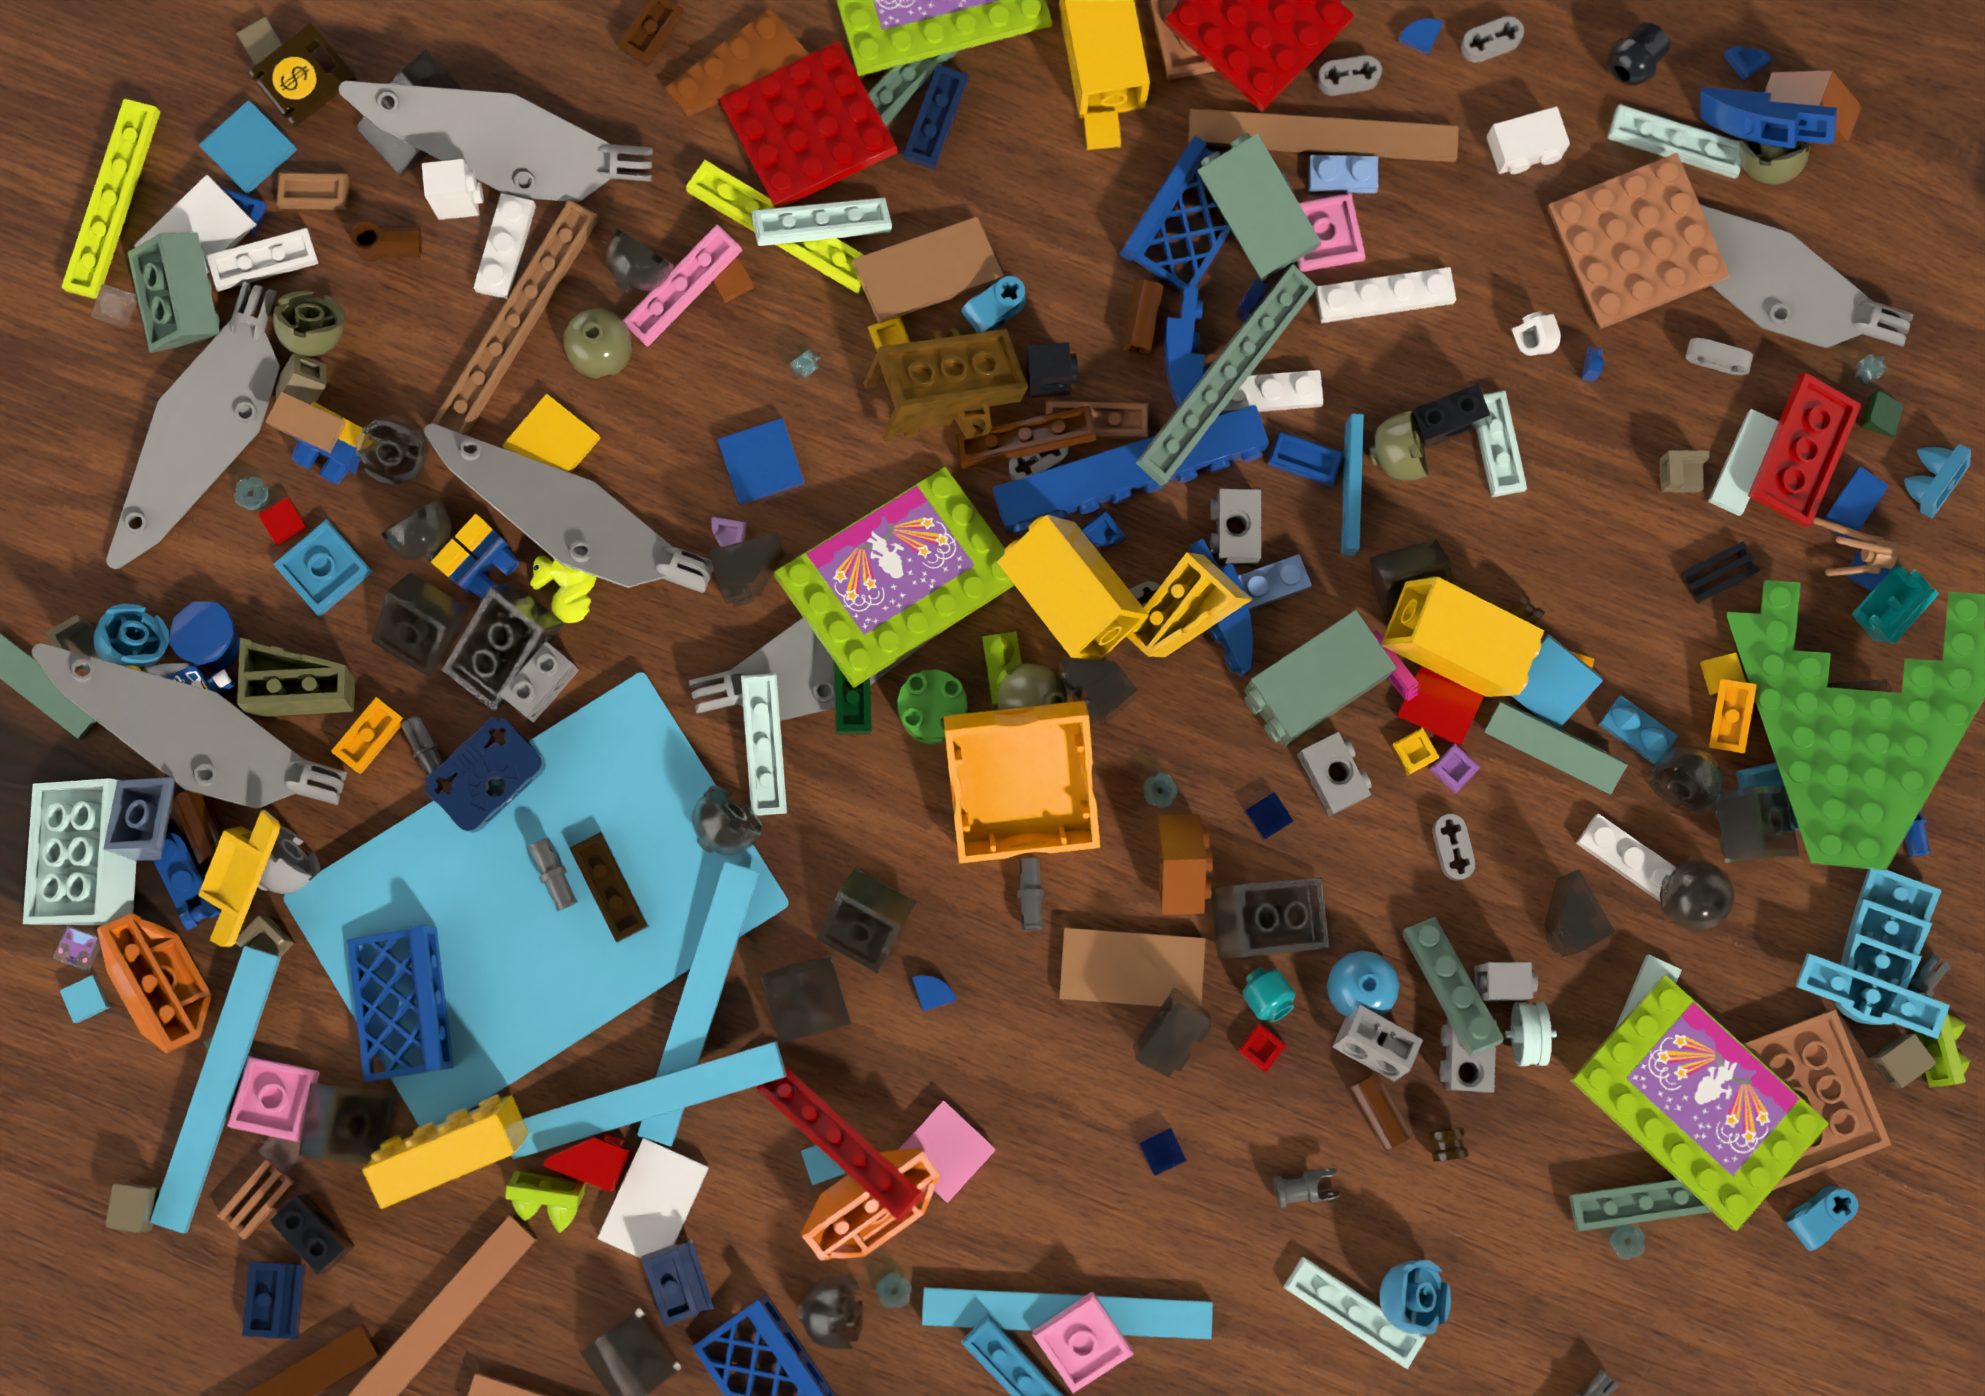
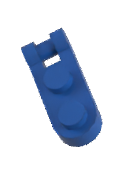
M166 833L161 860H153L178 910L182 924L187 930H191L199 925L200 920L219 915L221 909L201 897V904L192 908L189 901L198 897L205 876L188 842L177 834Z

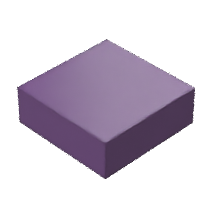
M1453 744L1429 770L1455 794L1481 767L1456 744Z

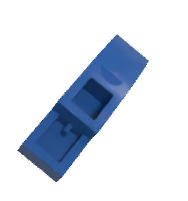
M1702 87L1701 119L1725 133L1756 143L1791 149L1795 148L1797 141L1833 144L1835 140L1837 107L1772 102L1771 93L1710 87Z
M1184 287L1180 319L1168 317L1165 326V367L1169 387L1177 409L1209 369L1208 366H1204L1205 355L1191 353L1198 352L1200 332H1194L1195 320H1201L1203 300L1197 299L1198 287Z
M1204 539L1190 545L1188 553L1204 555L1218 567ZM1232 563L1220 568L1227 577L1243 590ZM1248 603L1208 629L1213 640L1216 643L1219 641L1222 643L1226 651L1223 654V658L1227 667L1232 673L1237 671L1240 679L1249 673L1253 653V634Z

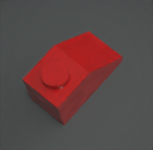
M605 1133L603 1139L593 1137L546 1158L543 1166L612 1192L617 1188L631 1149L623 1147L625 1140Z

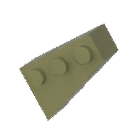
M240 637L237 704L248 717L354 712L355 678L345 665L305 654H294L275 646L268 647L256 644L251 640Z

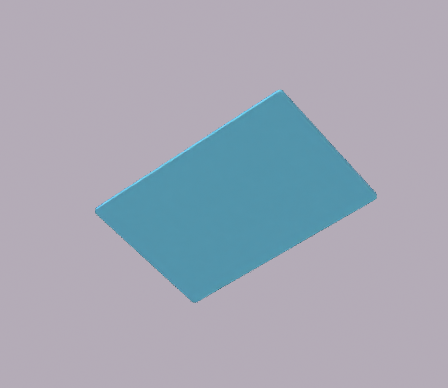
M642 672L630 677L528 741L544 758L545 770L480 831L471 833L462 830L452 821L451 817L439 804L432 801L320 871L310 883L299 891L284 895L283 900L356 1022L347 940L407 930L411 927L422 925L437 927L454 1068L391 1078L419 1126L429 1122H433L434 1126L446 1122L445 1117L457 1110L466 1108L467 1112L478 1106L481 1101L495 1095L689 971L725 861L760 872L739 938L783 911L789 905V900L654 686L646 674ZM499 778L492 781L489 787L492 797H499L504 793L506 788L504 780ZM599 832L604 834L649 925L648 928L619 943H616L570 850V847ZM548 837L560 865H564L567 870L565 876L575 898L578 900V903L558 912L546 884H541L539 879L541 873L528 846ZM409 938L398 939L390 950L402 962L410 953ZM388 941L380 942L379 944L384 947ZM371 944L359 946L361 962L370 967L380 952ZM385 957L375 973L389 982L399 966ZM404 972L394 987L408 997L415 987L414 978ZM371 977L364 987L365 997L374 1003L384 987ZM390 992L379 1008L393 1018L403 1002ZM409 1007L398 1023L412 1033L419 1023L418 1014ZM375 1013L368 1023L369 1032L376 1038H379L389 1023ZM394 1028L384 1044L395 1053H398L408 1038ZM413 1043L403 1059L413 1067L424 1065L422 1049ZM379 1049L376 1055L386 1070L393 1059ZM398 1064L394 1070L404 1067Z

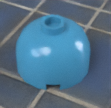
M126 603L110 607L99 620L93 637L94 648L100 660L125 667L129 665L137 666L142 671L146 667L156 665L162 659L170 642L169 630L158 615L153 618L151 615L144 613L145 607Z
M1362 950L1346 954L1334 964L1329 974L1327 991L1330 1002L1337 1012L1343 1016H1350L1358 1006L1362 1005L1382 1017L1391 1010L1398 998L1399 981L1395 969L1387 959L1377 953Z
M1429 1260L1406 1261L1396 1265L1387 1272L1381 1283L1380 1305L1384 1316L1395 1328L1409 1334H1434L1437 1332L1434 1329L1439 1324H1445L1450 1311L1451 1295L1448 1282H1442L1438 1272H1442L1438 1265Z

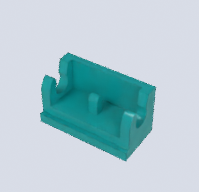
M1895 565L1856 608L1852 616L1873 641L1895 644L1939 593L1915 569L1909 574L1902 565Z

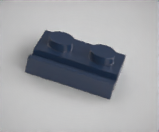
M692 1239L678 1246L674 1244L641 1256L663 1326L698 1315L700 1311L714 1309Z
M250 1262L242 1336L298 1339L306 1264Z

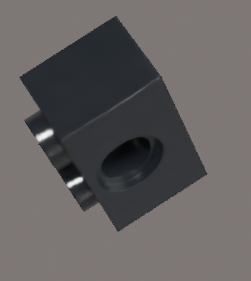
M1070 343L1028 345L1026 368L1029 398L1070 395L1071 384L1077 383L1076 374H1078L1077 353H1070Z
M1479 383L1413 409L1427 448L1492 423L1491 415Z
M308 1194L296 1195L269 1220L317 1275L330 1271L355 1247Z

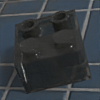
M1065 657L1059 664L1058 675L1065 684L1067 694L1070 697L1075 694L1080 701H1085L1091 723L1097 720L1101 726L1105 725L1133 702L1138 692L1137 687L1116 662Z

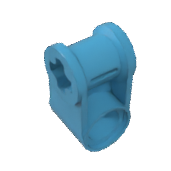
M1006 276L983 293L968 301L961 309V313L977 333L999 330L1004 323L1024 309L1026 304L1025 286L1017 277ZM1009 292L1011 295L1016 293V299L1005 298L1004 293Z
M1825 1186L1805 1203L1792 1210L1786 1216L1784 1222L1806 1249L1812 1251L1826 1243L1838 1229L1857 1214L1858 1200L1849 1190L1835 1186ZM1835 1197L1840 1198L1837 1202L1840 1207L1838 1210L1833 1209L1836 1205L1833 1200Z

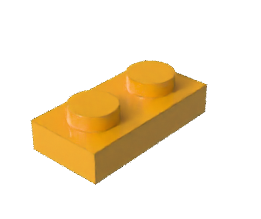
M1720 679L1709 748L1745 753L1757 684Z
M375 697L331 752L357 773L362 774L406 720L379 698Z

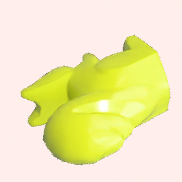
M538 556L533 564L534 577L530 585L536 590L554 580L560 588L553 595L551 601L553 614L565 623H576L584 619V616L590 611L589 605L591 603V598L587 594L594 587L596 576L562 565L555 559L552 562L545 556Z

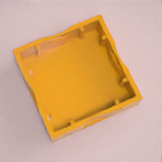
M1085 701L943 716L959 864L1010 858L1029 852L1058 853L1100 848L1097 804L1091 774L1093 759L1089 714Z

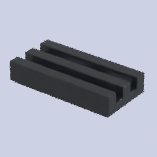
M1744 541L1681 573L1697 604L1760 572L1758 565L1755 566L1752 562L1754 558L1751 553L1748 554L1745 550L1747 546ZM1735 553L1738 554L1739 559L1695 582L1691 577ZM1741 565L1745 566L1746 571L1702 594L1700 593L1699 587Z

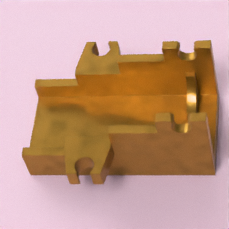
M954 328L949 329L946 338H941V330L933 332L931 340L879 347L864 380V386L867 389L876 387L877 382L884 379L895 407L882 434L884 442L895 440V436L899 433H903L905 438L916 437L919 430L951 425L953 419H955L966 438L974 436L976 428L973 425H978L981 428V436L988 435L992 429L989 406L1020 402L1028 389L1007 329L960 335L957 329Z

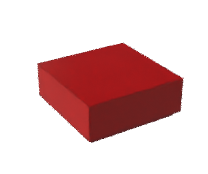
M289 497L258 514L277 546L308 528Z
M1257 1023L1237 1049V1052L1263 1073H1266L1287 1044L1263 1025Z

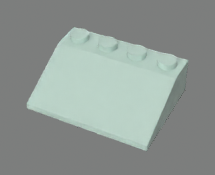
M108 778L33 784L23 924L105 925L133 913L136 861L103 850L117 781L122 780Z

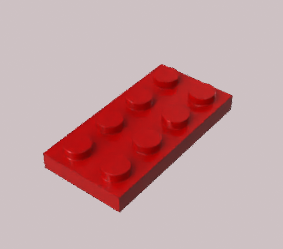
M1808 373L1800 374L1747 496L1802 527L1811 526L1862 404Z

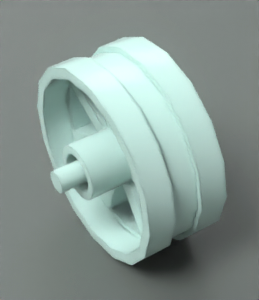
M1526 1002L1514 1003L1511 1013V1031H1505V1037L1511 1038L1515 1063L1517 1066H1529L1530 1064L1547 1066L1551 1055V1037H1556L1557 1033L1556 1030H1551L1546 1004L1544 1002H1532V1004H1527Z

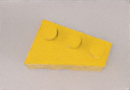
M1186 552L1145 605L1144 609L1149 615L1126 637L1146 656L1166 657L1253 599L1207 557L1201 554Z

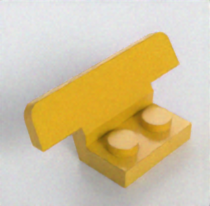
M266 810L260 812L253 831L242 826L223 831L198 894L201 898L221 909L210 941L219 946L231 947L235 944L279 834L280 825L278 820Z

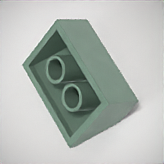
M160 233L127 252L149 352H158L204 342L220 333L219 317L214 309L211 296L212 285L207 277L204 264L205 253L200 244L198 233Z

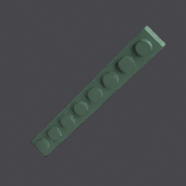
M1294 264L1286 268L1136 461V464L1160 486L1169 481L1317 288Z

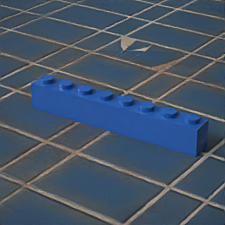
M1256 404L1218 416L1168 482L1176 479L1178 483L1187 482L1196 478L1198 472L1210 469L1211 473L1230 467V462L1243 459V462H1250L1262 457V452L1266 450L1269 441ZM1156 436L993 487V497L1005 533L1014 531L1015 535L1027 533L1030 524L1041 516L1050 515L1066 519V514L1078 510L1080 514L1095 511L1100 508L1099 504L1112 500L1116 504L1127 501L1133 497L1132 493L1144 489L1146 493L1163 489L1165 484L1160 486L1136 464V461Z

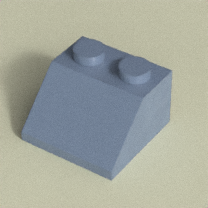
M167 777L117 781L103 850L134 861L161 860L174 796L175 779Z

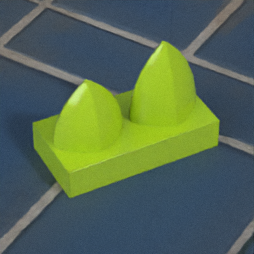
M1016 631L982 636L992 706H998V692L1006 674H1013L1018 669L1015 666L1022 664Z
M1948 1013L1938 1039L1915 1031L1916 1036L1935 1060V1065L1925 1072L1929 1088L1966 1082L1964 1074L1968 1069L1970 1060L1957 1051L1955 1040L1964 1031L1966 1024L1960 1019L1948 1015Z
M514 1171L506 1186L505 1199L512 1200L515 1211L524 1221L537 1213L541 1204L547 1205L549 1218L555 1229L560 1233L574 1219L578 1206L584 1196L586 1182Z

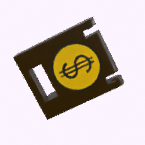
M311 22L248 71V75L253 81L264 75L256 84L283 117L296 110L287 120L293 128L339 94V86L342 82L356 80L352 71ZM319 45L337 65L328 74L311 55Z

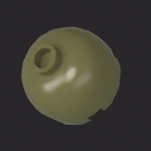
M1740 139V161L1747 175L1755 181L1768 185H1778L1794 179L1804 169L1809 157L1810 142L1797 141L1795 148L1791 149Z
M311 291L292 292L282 296L278 300V306L274 308V331L279 341L289 351L307 357L318 356L331 351L341 340L345 312L341 304L325 295L324 300L314 298V292Z
M589 308L577 313L569 321L564 332V351L570 364L580 374L590 378H600L599 376H607L609 374L612 376L619 373L628 364L633 352L632 336L626 323L614 312L604 308Z
M1412 411L1396 414L1382 422L1375 433V445L1369 447L1374 466L1381 465L1384 473L1393 480L1411 481L1428 477L1427 474H1429L1424 443L1420 442L1417 433L1420 432V429Z
M1024 663L1015 666L1018 669L1013 674H1006L998 692L999 710L1067 703V691L1064 682L1055 671L1039 664Z

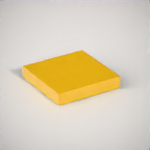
M546 394L502 446L505 450L572 473L601 438L596 432Z

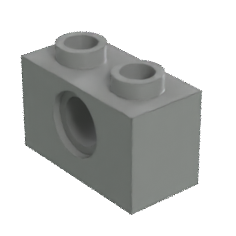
M1219 489L1216 499H1211L1210 519L1216 520V533H1211L1210 536L1211 554H1216L1217 564L1258 565L1261 559V490ZM1230 520H1237L1243 525L1244 532L1233 534L1227 529L1226 523Z
M1339 732L1301 750L1297 754L1328 817L1371 795L1369 788L1372 785L1364 769L1358 770L1353 760V757L1356 756L1354 748L1347 737L1342 739ZM1336 764L1344 769V781L1337 782L1331 779L1328 773L1330 765Z
M1531 962L1485 963L1474 966L1475 988L1483 1002L1533 999V992H1537L1538 977L1537 972L1532 970Z

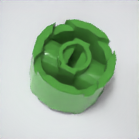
M937 669L923 670L911 675L902 686L897 700L899 719L905 731L916 741L929 745L946 742L943 716L968 713L967 696L961 682L951 674Z

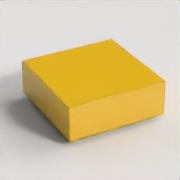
M1118 111L1084 113L1087 150L1121 146Z
M901 317L868 326V331L876 351L882 346L910 343Z
M1737 652L1700 662L1710 696L1718 694L1721 678L1746 682Z
M1423 727L1390 745L1407 775L1440 758Z

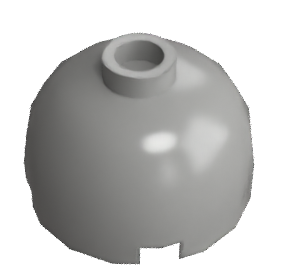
M280 825L279 834L258 888L280 894H291L299 891L320 873V864L317 856L313 851L307 856L298 846L304 843V841L294 832Z

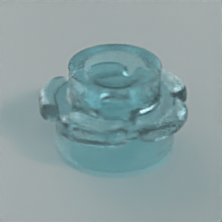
M811 348L789 364L795 372L792 375L795 377L801 374L803 378L809 376L820 367L816 362L821 358L820 354L816 356Z
M1871 354L1861 360L1856 365L1858 371L1855 374V378L1858 379L1860 377L1865 385L1879 378L1889 369L1884 362L1885 357L1879 356L1876 358L1874 354Z
M258 477L241 479L235 486L237 490L234 494L235 502L241 507L245 506L247 510L261 508L266 503L269 494L268 489L264 487V481ZM250 490L254 491L252 496H248Z
M1158 773L1155 777L1150 776L1144 783V789L1146 790L1144 797L1150 805L1156 804L1160 808L1167 807L1172 804V799L1178 794L1177 784L1165 773ZM1159 787L1163 788L1164 790L1162 794H1159L1157 792V789Z
M1631 1224L1619 1225L1611 1234L1610 1245L1616 1251L1618 1257L1630 1260L1633 1256L1639 1257L1644 1252L1645 1244L1643 1241L1645 1240V1235L1637 1226L1632 1227ZM1627 1238L1631 1239L1630 1245H1627L1625 1243V1240Z
M899 1273L887 1274L885 1279L880 1280L876 1286V1294L880 1296V1303L888 1309L893 1307L902 1308L910 1300L909 1294L912 1292L911 1283L907 1278H902ZM893 1287L898 1290L895 1295L891 1293V1288Z

